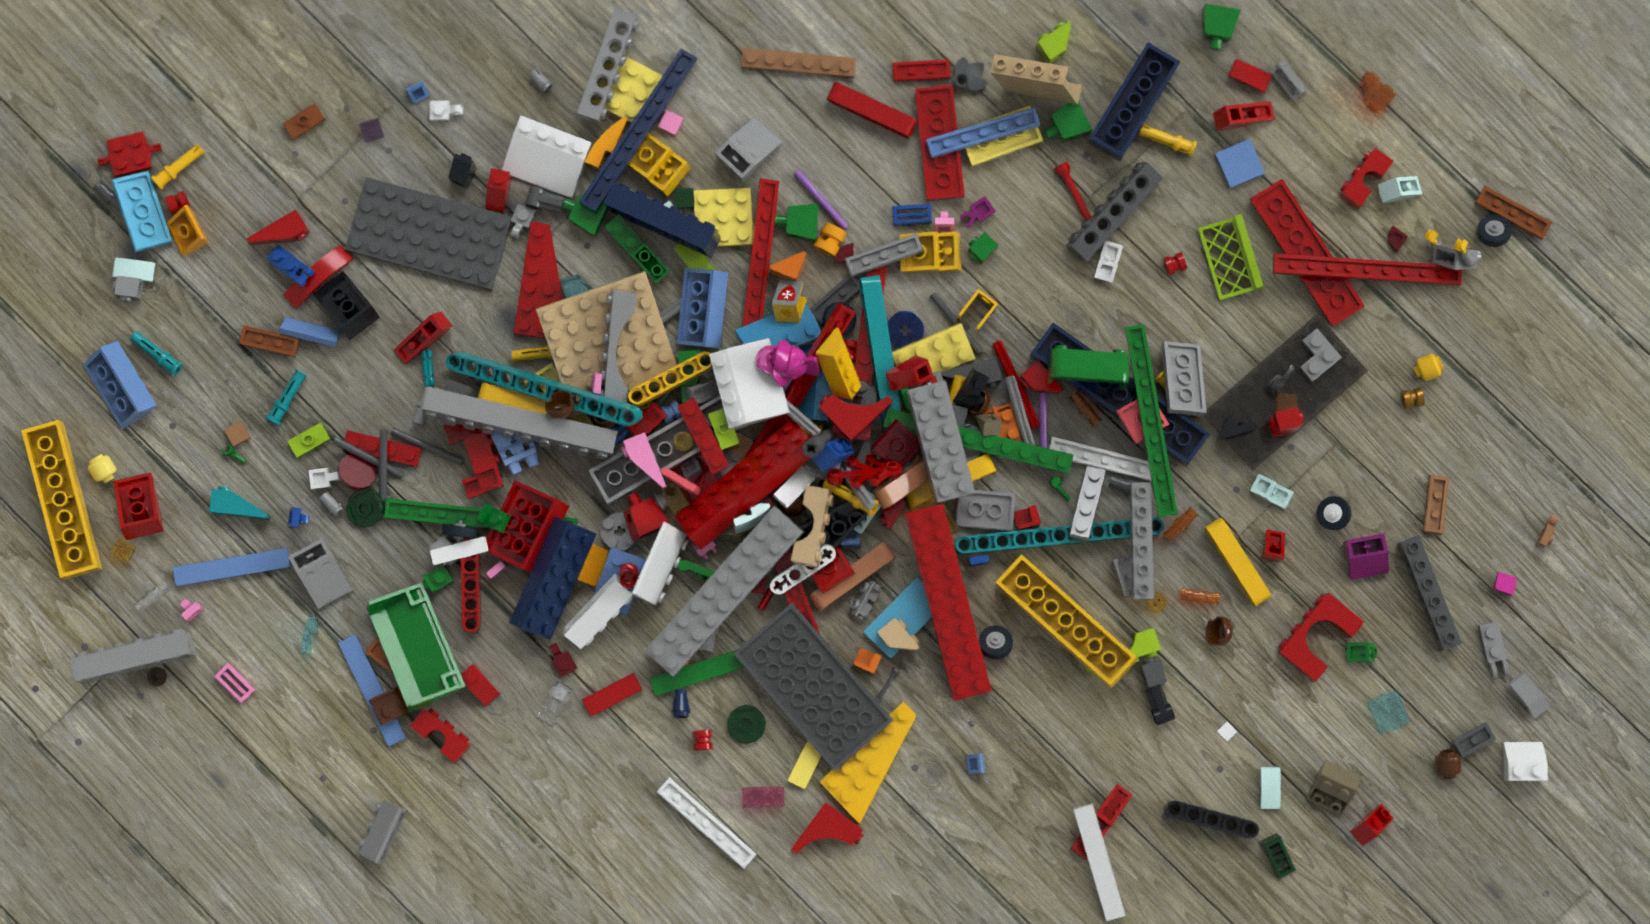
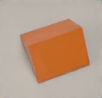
M805 251L769 265L771 276L781 280L798 281L806 263Z

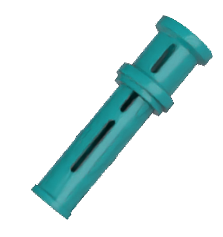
M135 331L130 337L131 342L157 361V365L163 366L170 372L172 377L176 376L182 369L183 363L181 361H176L169 352H163L140 334L139 331Z
M299 370L295 371L279 400L274 401L272 410L269 415L265 416L267 420L277 426L281 425V419L289 411L288 406L307 375Z

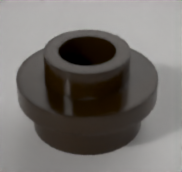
M160 667L152 668L147 674L148 682L153 686L163 685L167 680L166 671ZM157 673L161 675V678L159 680H155L154 678L155 674Z

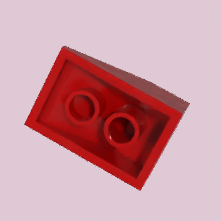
M152 473L114 481L120 528L125 539L130 540L163 532L162 516Z

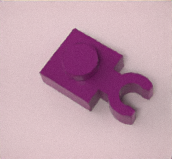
M984 196L969 206L972 212L963 213L960 219L968 217L970 222L966 224V227L969 228L973 225L974 220L977 219L981 223L996 211Z

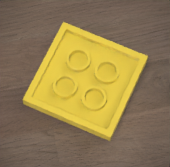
M627 57L624 67H620L618 72L620 74L619 82L613 86L612 91L614 95L612 101L607 102L605 109H608V112L621 119L623 117L627 118L628 122L632 123L663 75ZM607 63L604 69L611 70L614 64ZM601 80L598 83V87L604 88L608 82ZM594 98L591 103L597 106L602 100Z
M751 188L694 191L695 216L698 218L697 221L702 223L707 221L715 225V229L718 230V234L721 237L717 247L752 245Z

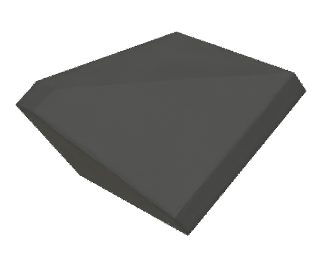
M696 455L679 465L685 479L691 483H695L703 471Z

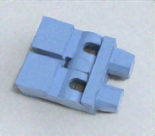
M499 433L491 435L505 466L509 468L513 475L523 472L519 464L521 461L526 460L529 468L539 465L538 452L533 441L528 445V443L521 442L520 438L506 439L501 437Z

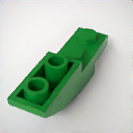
M619 214L604 226L622 249L646 272L655 284L670 272Z

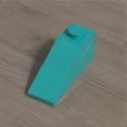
M218 486V489H212L209 512L212 514L270 520L268 514L236 493L229 491V487Z

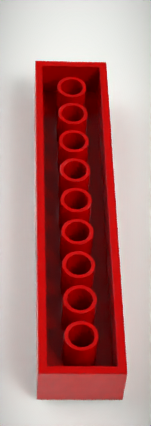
M937 503L904 512L952 699L956 701L990 692L992 690L943 503Z

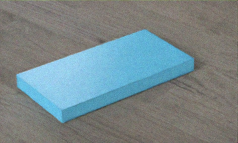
M149 171L113 179L111 183L134 251L138 252L172 243V238Z
M918 577L863 631L890 659L900 649L888 648L877 632L892 619L896 618L897 621L901 619L908 627L905 630L909 635H915L931 618L923 583Z

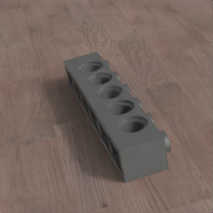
M1148 162L1137 163L1132 168L1133 172L1119 182L1120 186L1117 190H1113L1107 195L1106 202L1095 208V214L1091 218H1087L1081 224L1082 228L1069 237V242L1066 246L1081 261L1087 262L1163 179ZM1137 178L1141 179V186L1139 188L1135 183ZM1125 192L1129 194V198L1126 202L1123 200V194ZM1113 205L1116 207L1114 215L1110 213V208ZM1100 219L1104 223L1101 229H1099L1097 226L1098 221ZM1087 233H1089L1091 236V240L1089 243H1086L1085 236Z
M1419 535L1398 543V548L1439 651L1462 644Z

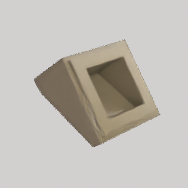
M994 414L977 415L976 418L981 433L984 436L999 435L1001 433L1002 421Z

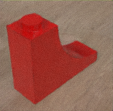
M832 394L830 397L826 395L819 402L821 405L818 410L851 443L893 403V400L886 396L877 403L858 406L846 403Z
M825 802L791 850L797 854L807 844L823 838L839 839L851 846L853 843L857 845L864 836L861 834L863 830Z

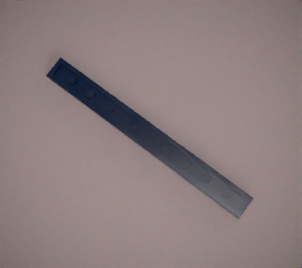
M682 48L680 49L580 199L579 204L596 214L606 199L613 183L616 184L696 63L697 57Z

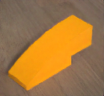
M623 117L601 135L584 161L586 166L600 171L606 155L612 153L624 135L629 123L627 118Z

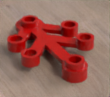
M874 453L865 456L866 464L858 462L856 456H850L846 459L847 466L859 470L840 472L839 469L833 468L829 470L827 480L830 485H839L843 482V478H850V487L856 489L860 488L869 479L871 486H878L886 478L899 477L902 472V465L895 461L888 463L880 461Z

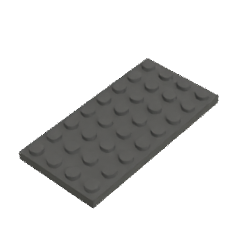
M366 177L345 250L492 290L511 227L512 217Z
M793 603L788 605L733 653L834 771L893 721L892 717Z

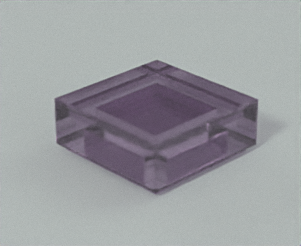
M378 118L360 123L366 143L384 137Z

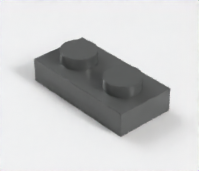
M1487 722L1456 738L1452 743L1460 757L1464 758L1496 740Z

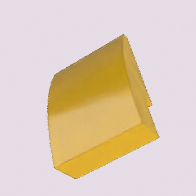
M651 134L647 135L627 165L667 197L691 169L688 162Z
M957 231L917 233L923 253L900 260L901 272L906 273L962 271L961 235ZM916 233L900 234V239Z

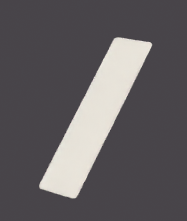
M483 536L430 550L433 565L487 552L489 549L486 537Z

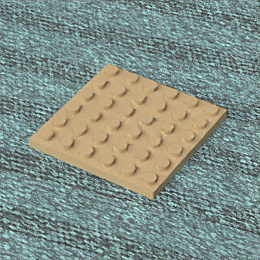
M645 271L536 308L561 383L592 392V373H601V370H604L602 352L606 351V344L603 343L604 332H607L608 325L605 324V315L609 313L607 294H611V289L632 290L636 292L635 313L623 326L616 347L618 371L628 388V394L632 388L677 365ZM669 375L666 378L669 384L677 380L675 375ZM652 384L649 387V390L659 388L660 386L658 384ZM576 395V401L580 403V397ZM596 401L593 402L594 407L598 405ZM573 410L571 414L574 418L585 413Z

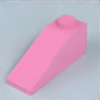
M645 432L624 440L625 446L622 447L625 457H630V460L662 489H666V484Z

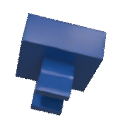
M290 508L287 527L297 528L299 523L306 524L309 522V515H302L301 508Z

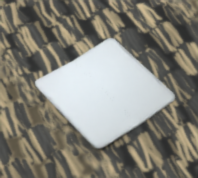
M1226 722L1217 732L1228 741L1237 733V730L1229 722Z

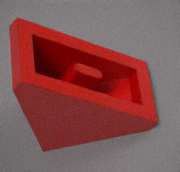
M1267 529L1261 559L1281 562L1284 560L1285 533Z

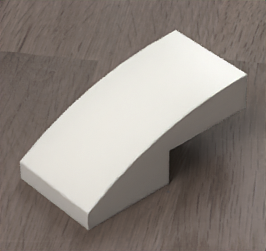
M1106 240L1101 251L1095 278L1113 283L1123 245Z

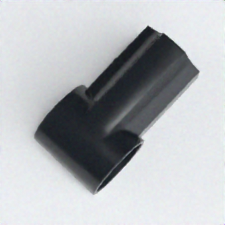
M1161 684L1146 689L1145 692L1151 705V713L1156 725L1174 720L1175 714L1170 703L1167 702Z

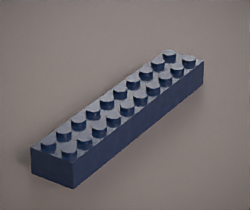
M1053 322L1031 352L1030 357L1035 361L1039 360L1048 369L1049 353L1056 345L1067 346V349L1093 350ZM1130 376L1129 383L1124 390L1120 389V384L1063 380L1120 421L1121 419L1116 411L1137 399L1134 379ZM1157 396L1159 408L1169 423L1168 426L1163 428L1167 454L1186 467L1210 433L1183 414L1168 413L1167 403Z

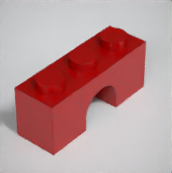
M1376 148L1372 152L1368 150L1362 158L1364 161L1361 167L1357 165L1351 173L1353 176L1350 182L1346 180L1340 188L1342 193L1339 197L1357 210L1372 192L1364 185V176L1373 175L1380 180L1394 162Z
M1298 407L1275 412L1273 417L1267 419L1272 438L1294 433L1303 426L1304 416L1302 411L1298 410Z
M424 708L410 727L425 739L432 732L441 731L445 736V744L439 751L451 761L457 763L471 746L468 743L470 739L461 732L458 735L453 731L455 727L447 720L445 722L441 721L438 718L440 714L434 709L430 708L428 710Z

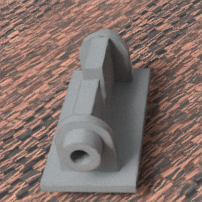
M1285 60L1278 63L1270 71L1292 101L1308 90Z
M866 579L859 588L857 598L851 602L848 613L855 615L861 620L864 617L867 618L872 608V605L867 602L868 600L876 601L881 592V586L872 580Z

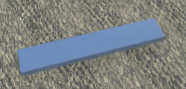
M1034 107L926 139V143L932 159L1040 127V122Z
M284 548L173 567L175 585L178 587L291 568L288 557L289 550Z
M355 634L339 642L338 644L388 747L406 739L407 737L397 718L381 726L371 703H369L370 699L384 693V690L357 635Z

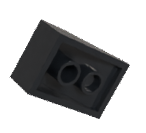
M344 271L313 293L349 341L380 318L373 306Z

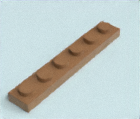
M743 48L741 68L854 78L856 58Z

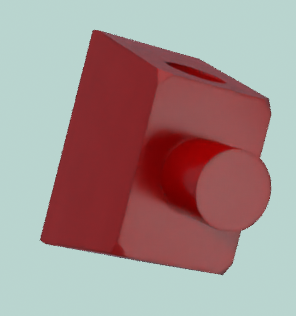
M637 492L627 497L631 507L624 512V518L633 542L660 530L663 522L670 523L652 498L641 501Z

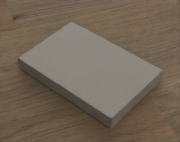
M975 490L974 494L959 497L957 499L955 527L1013 531L1016 493Z

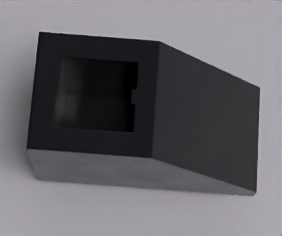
M455 153L448 177L450 182L468 189L477 170L474 161L471 160L472 157L461 153V156Z

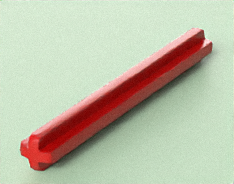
M1001 340L994 342L992 346L1006 377L1015 376L1030 428L1038 427L1040 425L1039 420Z

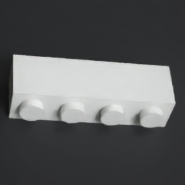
M614 574L563 628L564 636L580 649L585 645L588 646L593 641V636L597 632L604 630L607 621L610 618H615L620 608L632 600V588L623 587L620 584L619 577Z

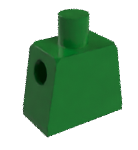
M1205 3L1203 7V38L1211 39V50L1219 51L1221 50L1222 41H1230L1241 9Z
M1067 103L1051 115L1050 121L1052 125L1045 128L1044 132L1048 139L1058 135L1061 142H1066L1089 135L1093 129L1079 103L1078 105Z
M579 195L576 202L566 198L562 209L571 212L568 218L569 221L593 238H596L608 212L604 202L595 214L579 204L583 195Z
M819 204L788 206L787 215H776L775 226L786 227V236L815 243Z

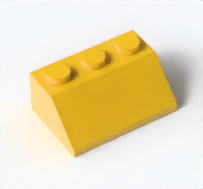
M835 328L817 350L816 356L832 394L837 397L852 399L861 388V384L839 328Z

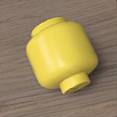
M99 454L88 461L90 464L87 469L96 482L103 480L106 483L114 478L113 474L117 469L108 455L103 456Z

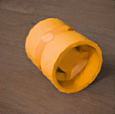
M825 222L821 230L822 236L817 238L813 247L830 257H835L840 249L838 244L843 243L847 233L843 229Z

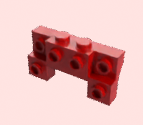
M456 424V426L445 425L443 427L447 433L450 445L465 442L476 475L462 480L467 498L472 499L487 494L489 491L504 487L498 464L501 462L498 453L493 452L492 446L495 444L491 435L485 434L481 429L477 428L475 430L463 428L464 425Z

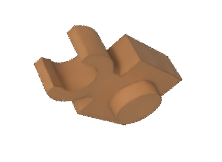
M1552 514L1548 517L1536 545L1543 548L1547 544L1550 545L1555 537L1553 534L1554 527L1559 520L1558 516Z

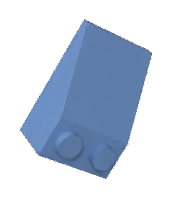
M612 547L609 548L593 596L614 574L619 577L620 568L625 563H633L638 567L639 578L646 560ZM633 598L627 605L624 604L620 608L619 613L627 615Z

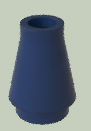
M685 689L675 690L671 712L674 718H688L689 713H691L687 690Z

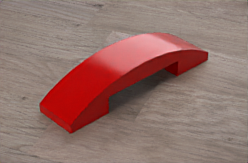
M341 245L337 246L310 267L315 273L312 277H308L304 287L294 282L283 296L297 309L310 298L309 295L334 273L342 270L353 258Z

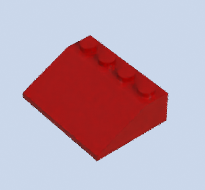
M515 480L500 511L511 515V518L503 533L492 528L490 529L486 538L489 549L487 553L531 573L555 516L564 519L570 506Z

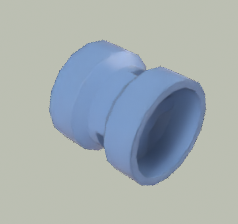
M676 399L671 401L669 406L660 407L668 415L664 419L667 425L671 424L675 418L679 419L682 417L677 407L679 405Z

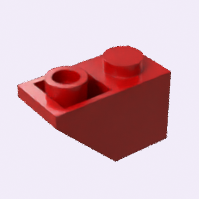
M918 356L909 358L885 373L890 390L918 386L933 377L928 359Z
M904 497L891 506L882 508L883 514L880 515L882 526H886L887 530L892 528L905 507Z
M1380 804L1359 821L1350 832L1363 847L1376 838L1394 818Z

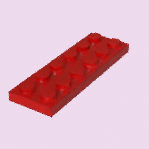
M953 85L915 88L927 201L964 198L960 150L931 159L926 139L958 130Z

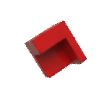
M1036 505L1014 512V520L1018 531L1041 524Z

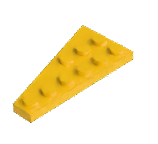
M904 701L890 714L893 721L837 770L834 771L832 769L820 781L859 824L917 716Z

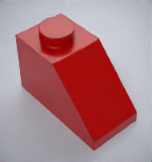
M491 168L485 209L505 212L512 179L510 172Z
M1039 360L1020 375L1022 379L1020 382L1026 390L1030 389L1032 392L1060 394L1063 391L1055 379H1053L1051 384H1047L1048 371Z
M472 664L461 674L464 684L485 706L500 695L499 691L475 664Z

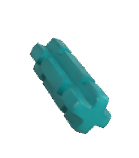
M423 350L421 356L423 359V376L425 377L424 386L434 387L432 351Z

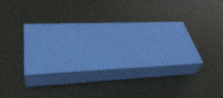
M285 317L279 333L335 347L341 331Z

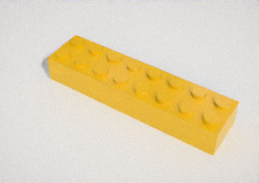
M56 420L21 430L60 578L67 580L102 570L64 422Z
M1022 554L995 582L999 590L1110 689L1137 662V657Z

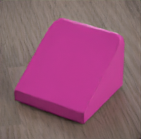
M1498 572L1492 590L1513 596L1517 578Z

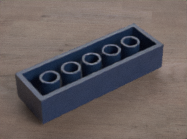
M1148 42L1089 137L1088 143L1120 162L1181 61Z
M613 183L604 201V205L610 213L619 214L622 218L710 258L721 239L718 230L715 229V225L707 221L704 223L699 222L696 216L689 213L686 216L680 213L681 210L674 206L668 208L664 206V202L656 198L653 200L648 199L645 193L638 190L635 193L630 190L629 186L623 183L619 185Z
M555 516L509 621L510 624L551 640L597 535L596 533Z

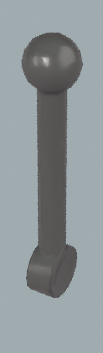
M898 667L892 669V674L880 694L875 696L879 703L882 701V696L894 676L900 672Z

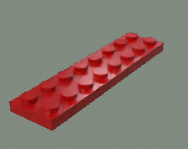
M1283 179L1250 198V202L1284 254L1333 257ZM1299 276L1331 327L1365 307L1348 279Z

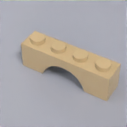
M806 485L803 505L812 512L814 526L806 538L794 543L791 558L794 564L817 568V563L821 562L822 552H820V548L826 539L824 529L825 525L828 526L830 520L828 509L829 506L832 507L834 496L829 489Z

